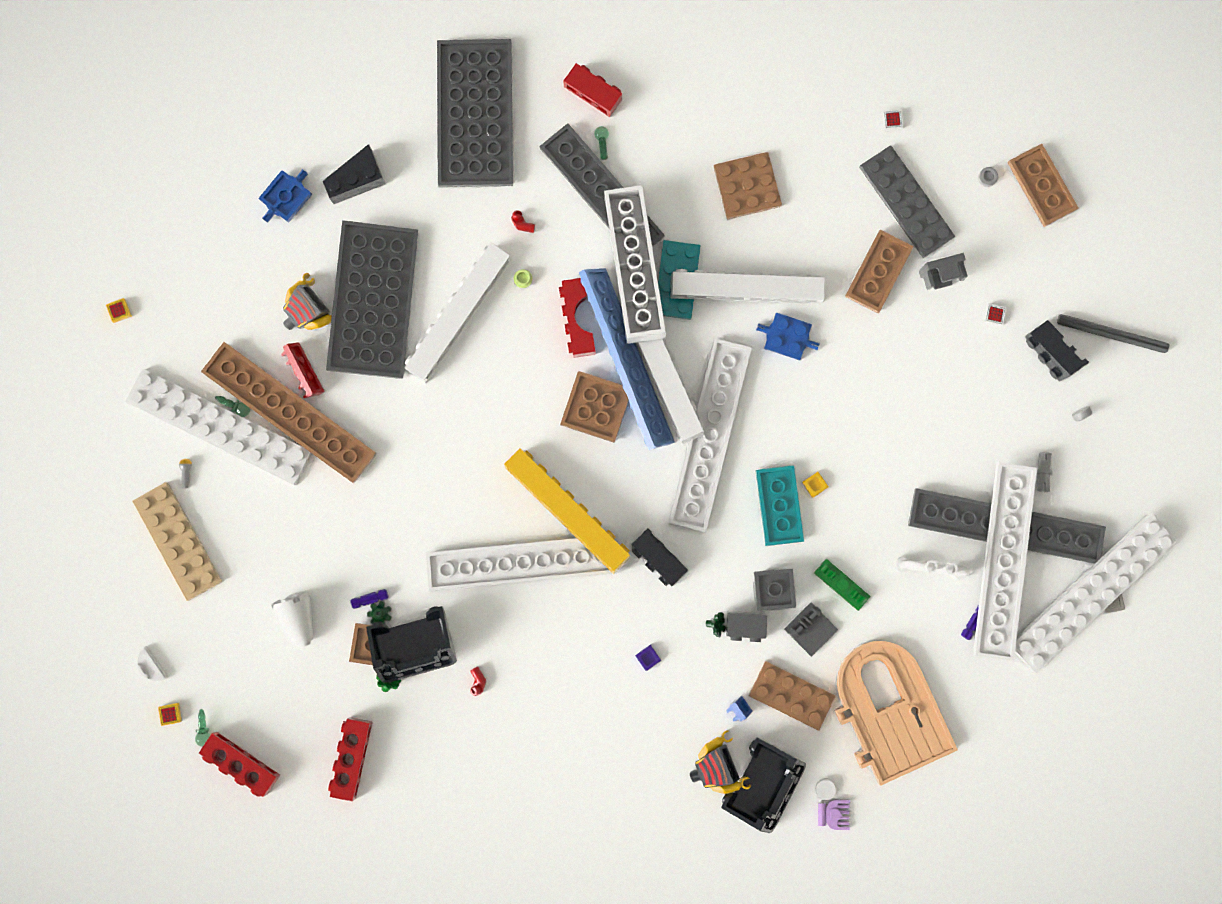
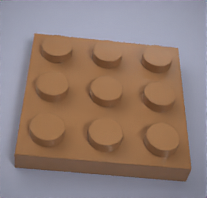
M768 152L713 165L727 220L782 207Z
M578 371L560 426L615 443L629 401L623 385Z

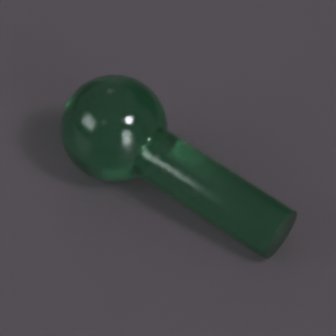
M599 126L595 129L594 136L599 141L600 158L606 160L608 159L606 139L609 137V131L606 127Z

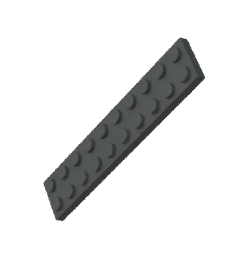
M915 488L908 526L987 542L992 503ZM1032 512L1027 550L1095 564L1101 558L1106 526Z

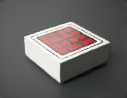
M901 109L882 112L884 131L903 129Z
M990 303L986 304L983 323L1002 327L1007 307Z

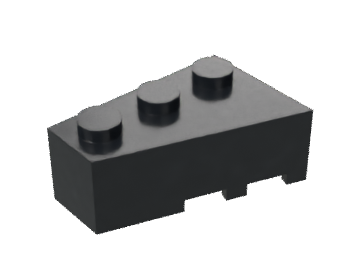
M649 528L631 544L633 547L631 552L638 559L642 557L647 562L645 566L652 573L656 571L660 575L658 579L666 587L668 585L672 587L689 571L652 534Z

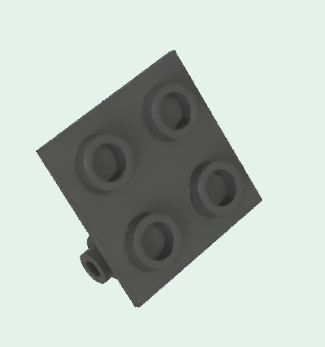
M812 602L784 628L811 657L838 631L833 623Z

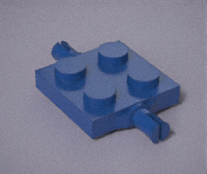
M302 169L296 178L288 175L283 170L280 171L258 198L269 209L262 217L264 221L268 223L274 215L283 218L288 223L293 219L312 196V193L302 184V181L309 175L306 171Z
M777 312L770 326L758 323L756 331L766 333L765 350L799 361L806 347L818 350L819 347L817 346L820 345L818 342L809 340L812 324Z

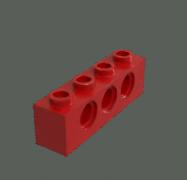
M353 717L343 721L341 727L343 737L342 741L339 740L337 745L339 756L338 760L334 761L332 768L335 774L328 786V791H331L329 797L351 802L356 800L373 721ZM351 734H355L358 737L357 744L350 742L349 737ZM347 753L352 754L354 757L352 764L347 763L345 760ZM342 773L349 775V783H344L341 780Z
M219 732L211 733L198 753L203 756L202 760L206 763L215 764L219 767L218 770L221 773L231 775L235 778L234 781L237 784L247 786L251 789L250 792L257 797L268 795L281 774ZM220 750H224L226 752L225 760H222L219 757ZM236 761H240L242 763L243 767L241 771L235 768ZM252 772L258 774L259 779L257 782L251 779Z

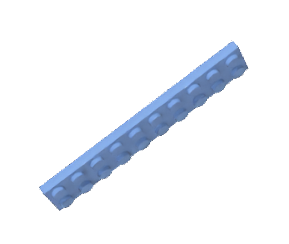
M606 268L584 269L580 271L581 283L587 292L588 300L592 305L595 318L602 330V336L609 348V354L615 363L616 371L620 376L623 389L630 401V407L634 411L637 425L641 429L645 444L649 450L675 443L636 343L627 344L622 308Z

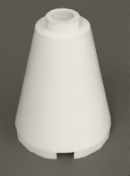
M298 592L286 596L282 602L280 599L270 604L272 610L294 645H299L300 648L310 645V641L313 640V627L309 592Z

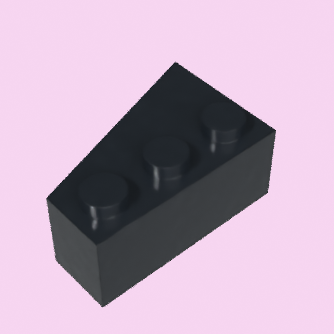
M369 144L323 180L326 192L333 205L386 185Z
M1049 320L1043 322L1024 336L1027 339V345L1036 351L1040 362L1046 364L1050 369V375L1059 382L1072 376L1089 363L1086 358L1080 359L1075 353L1077 349L1073 345L1069 347L1063 341L1064 336Z

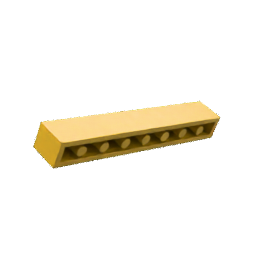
M519 448L504 463L505 469L602 564L615 574L630 559V550L623 543L619 545L614 540L616 536L610 530L605 531L601 527L602 523L599 519L588 515L587 512L589 510L582 503L578 505L573 500L575 498L569 490L564 491L560 487L561 483L554 476L550 478L546 474L547 469L541 463L537 465L533 461L534 457L527 450L524 452Z

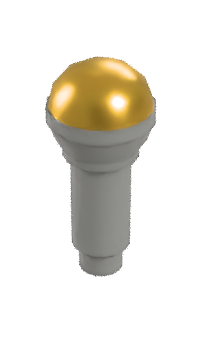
M185 458L180 460L178 464L181 471L182 488H188L189 471L192 467V462Z

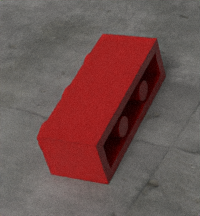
M575 63L563 80L564 88L609 118L622 101V93L617 86L609 85L600 75L595 76L585 65L580 66Z

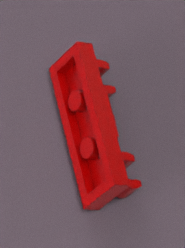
M300 343L284 345V351L281 353V356L288 357L289 361L286 362V365L292 366L295 375L301 382V385L298 387L299 390L304 389L306 392L303 398L324 393L325 391Z

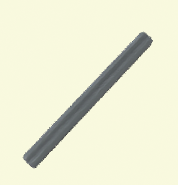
M1060 314L1057 319L1058 325L1160 353H1167L1170 344L1167 342Z

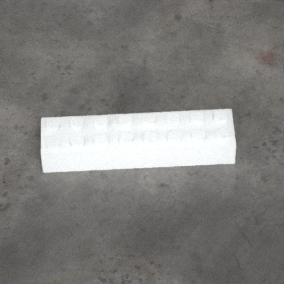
M642 185L604 191L627 344L663 339L666 336Z

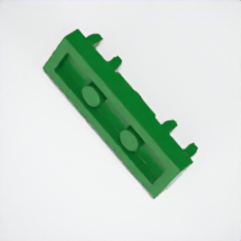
M827 558L813 573L857 611L871 597Z

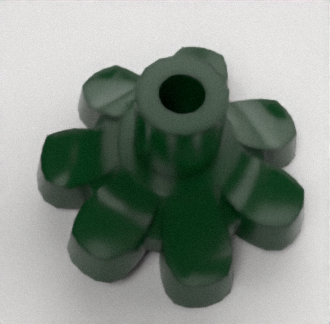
M380 601L378 606L375 603L370 605L372 611L367 612V617H372L371 624L375 622H383L385 624V620L391 621L392 616L388 613L392 611V608L390 606L385 607L384 601Z
M718 612V614L714 615V620H706V627L712 628L713 635L719 638L721 637V632L726 631V627L723 625L725 623L724 613Z

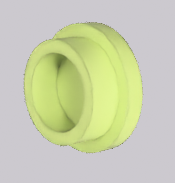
M521 269L514 274V283L517 287L527 288L531 285L533 278L528 270Z

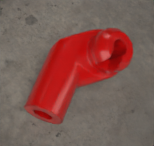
M515 210L512 213L511 220L516 229L534 233L535 224L526 222L522 212Z
M479 666L470 670L475 679L473 686L470 688V693L473 696L481 695L487 682Z

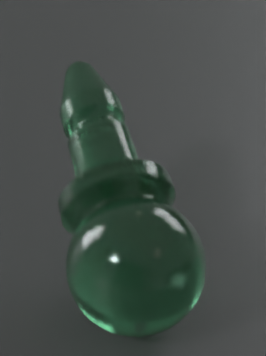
M215 396V399L220 404L232 408L231 412H236L241 417L249 415L251 409L244 403H239V400L234 402L226 399L224 396Z
M203 709L199 710L198 729H195L197 733L195 743L200 747H203L210 736L208 733L209 728H205L206 715Z

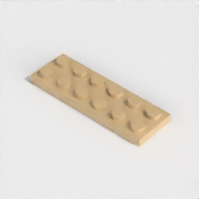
M164 482L132 501L186 601H190L222 583L219 574L168 482Z

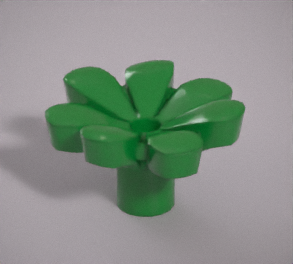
M376 675L378 680L377 686L383 692H388L391 688L396 690L400 686L401 679L393 682H382Z

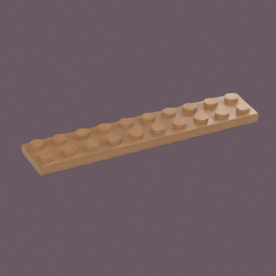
M226 342L221 344L201 370V373L353 484H355L377 454Z

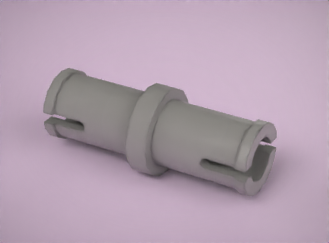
M1045 452L1039 453V469H1037V491L1042 492L1043 486L1044 492H1050V475H1053V471L1051 470L1052 453L1049 452L1046 454V460Z

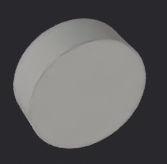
M985 167L978 174V181L984 187H991L998 180V173L992 167Z
M1090 406L1074 412L1072 417L1077 422L1089 417L1093 412Z

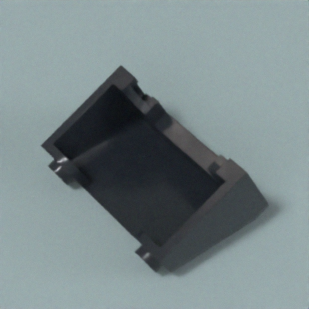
M443 606L429 608L425 613L426 618L391 628L383 624V622H375L366 627L373 669L382 682L397 681L448 667L457 662Z
M756 737L749 746L752 759L743 776L750 778L743 781V786L751 785L749 789L740 787L737 791L725 794L722 799L723 804L721 808L760 832L770 834L776 828L805 771L806 763Z

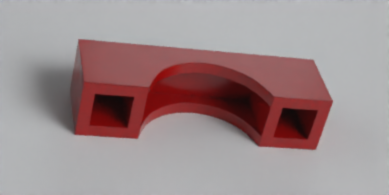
M581 278L561 281L562 286L558 288L560 298H564L565 305H561L563 317L567 316L568 323L564 324L566 335H570L571 342H567L569 354L573 353V358L596 355L593 333L583 330L575 320L577 308L587 300L585 287L581 283Z

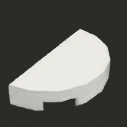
M144 646L137 658L136 667L139 674L144 679L150 681L167 679L168 676L147 646Z

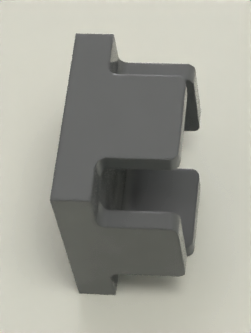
M964 253L927 262L919 270L920 278L924 279L926 289L931 290L933 288L937 290L951 286L952 280L958 278L959 281H964L968 277L964 265L966 260Z
M793 569L753 572V592L757 611L796 608Z

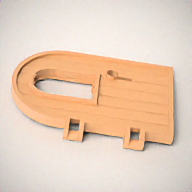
M871 641L854 648L844 658L837 676V691L843 707L837 708L834 711L841 725L848 722L851 723L863 749L854 753L855 758L861 769L867 766L871 767L880 786L958 751L917 661L906 649L891 642ZM874 660H879L886 665L901 697L900 700L895 701L890 707H882L876 710L861 677L863 665ZM913 707H915L916 714L922 724V727H919L915 718L916 716L913 715L911 712V709ZM850 709L853 715L846 718L844 711ZM870 753L873 759L865 761L863 755Z

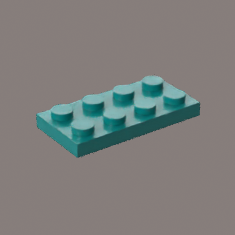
M663 240L658 276L663 316L687 320L692 319L694 299L670 298L671 274L676 272L677 269H685L687 272L695 273V270H698L701 245Z
M794 465L755 470L765 547L804 542Z

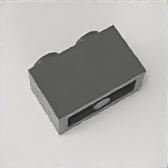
M727 613L726 636L730 637L731 641H742L743 637L750 638V642H761V639H766L768 615Z

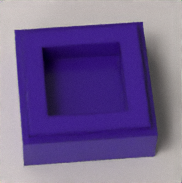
M651 644L635 655L645 671H648L662 661Z

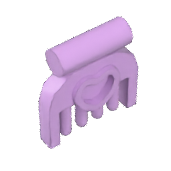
M831 800L827 806L826 803H818V826H826L827 823L829 828L834 830H850L849 826H838L850 824L848 821H838L839 819H850L849 816H842V814H849L848 810L838 809L850 808L849 805H838V803L850 804V800Z

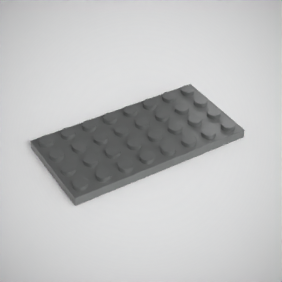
M511 39L437 40V159L439 188L513 186Z
M342 220L326 371L403 379L419 229Z

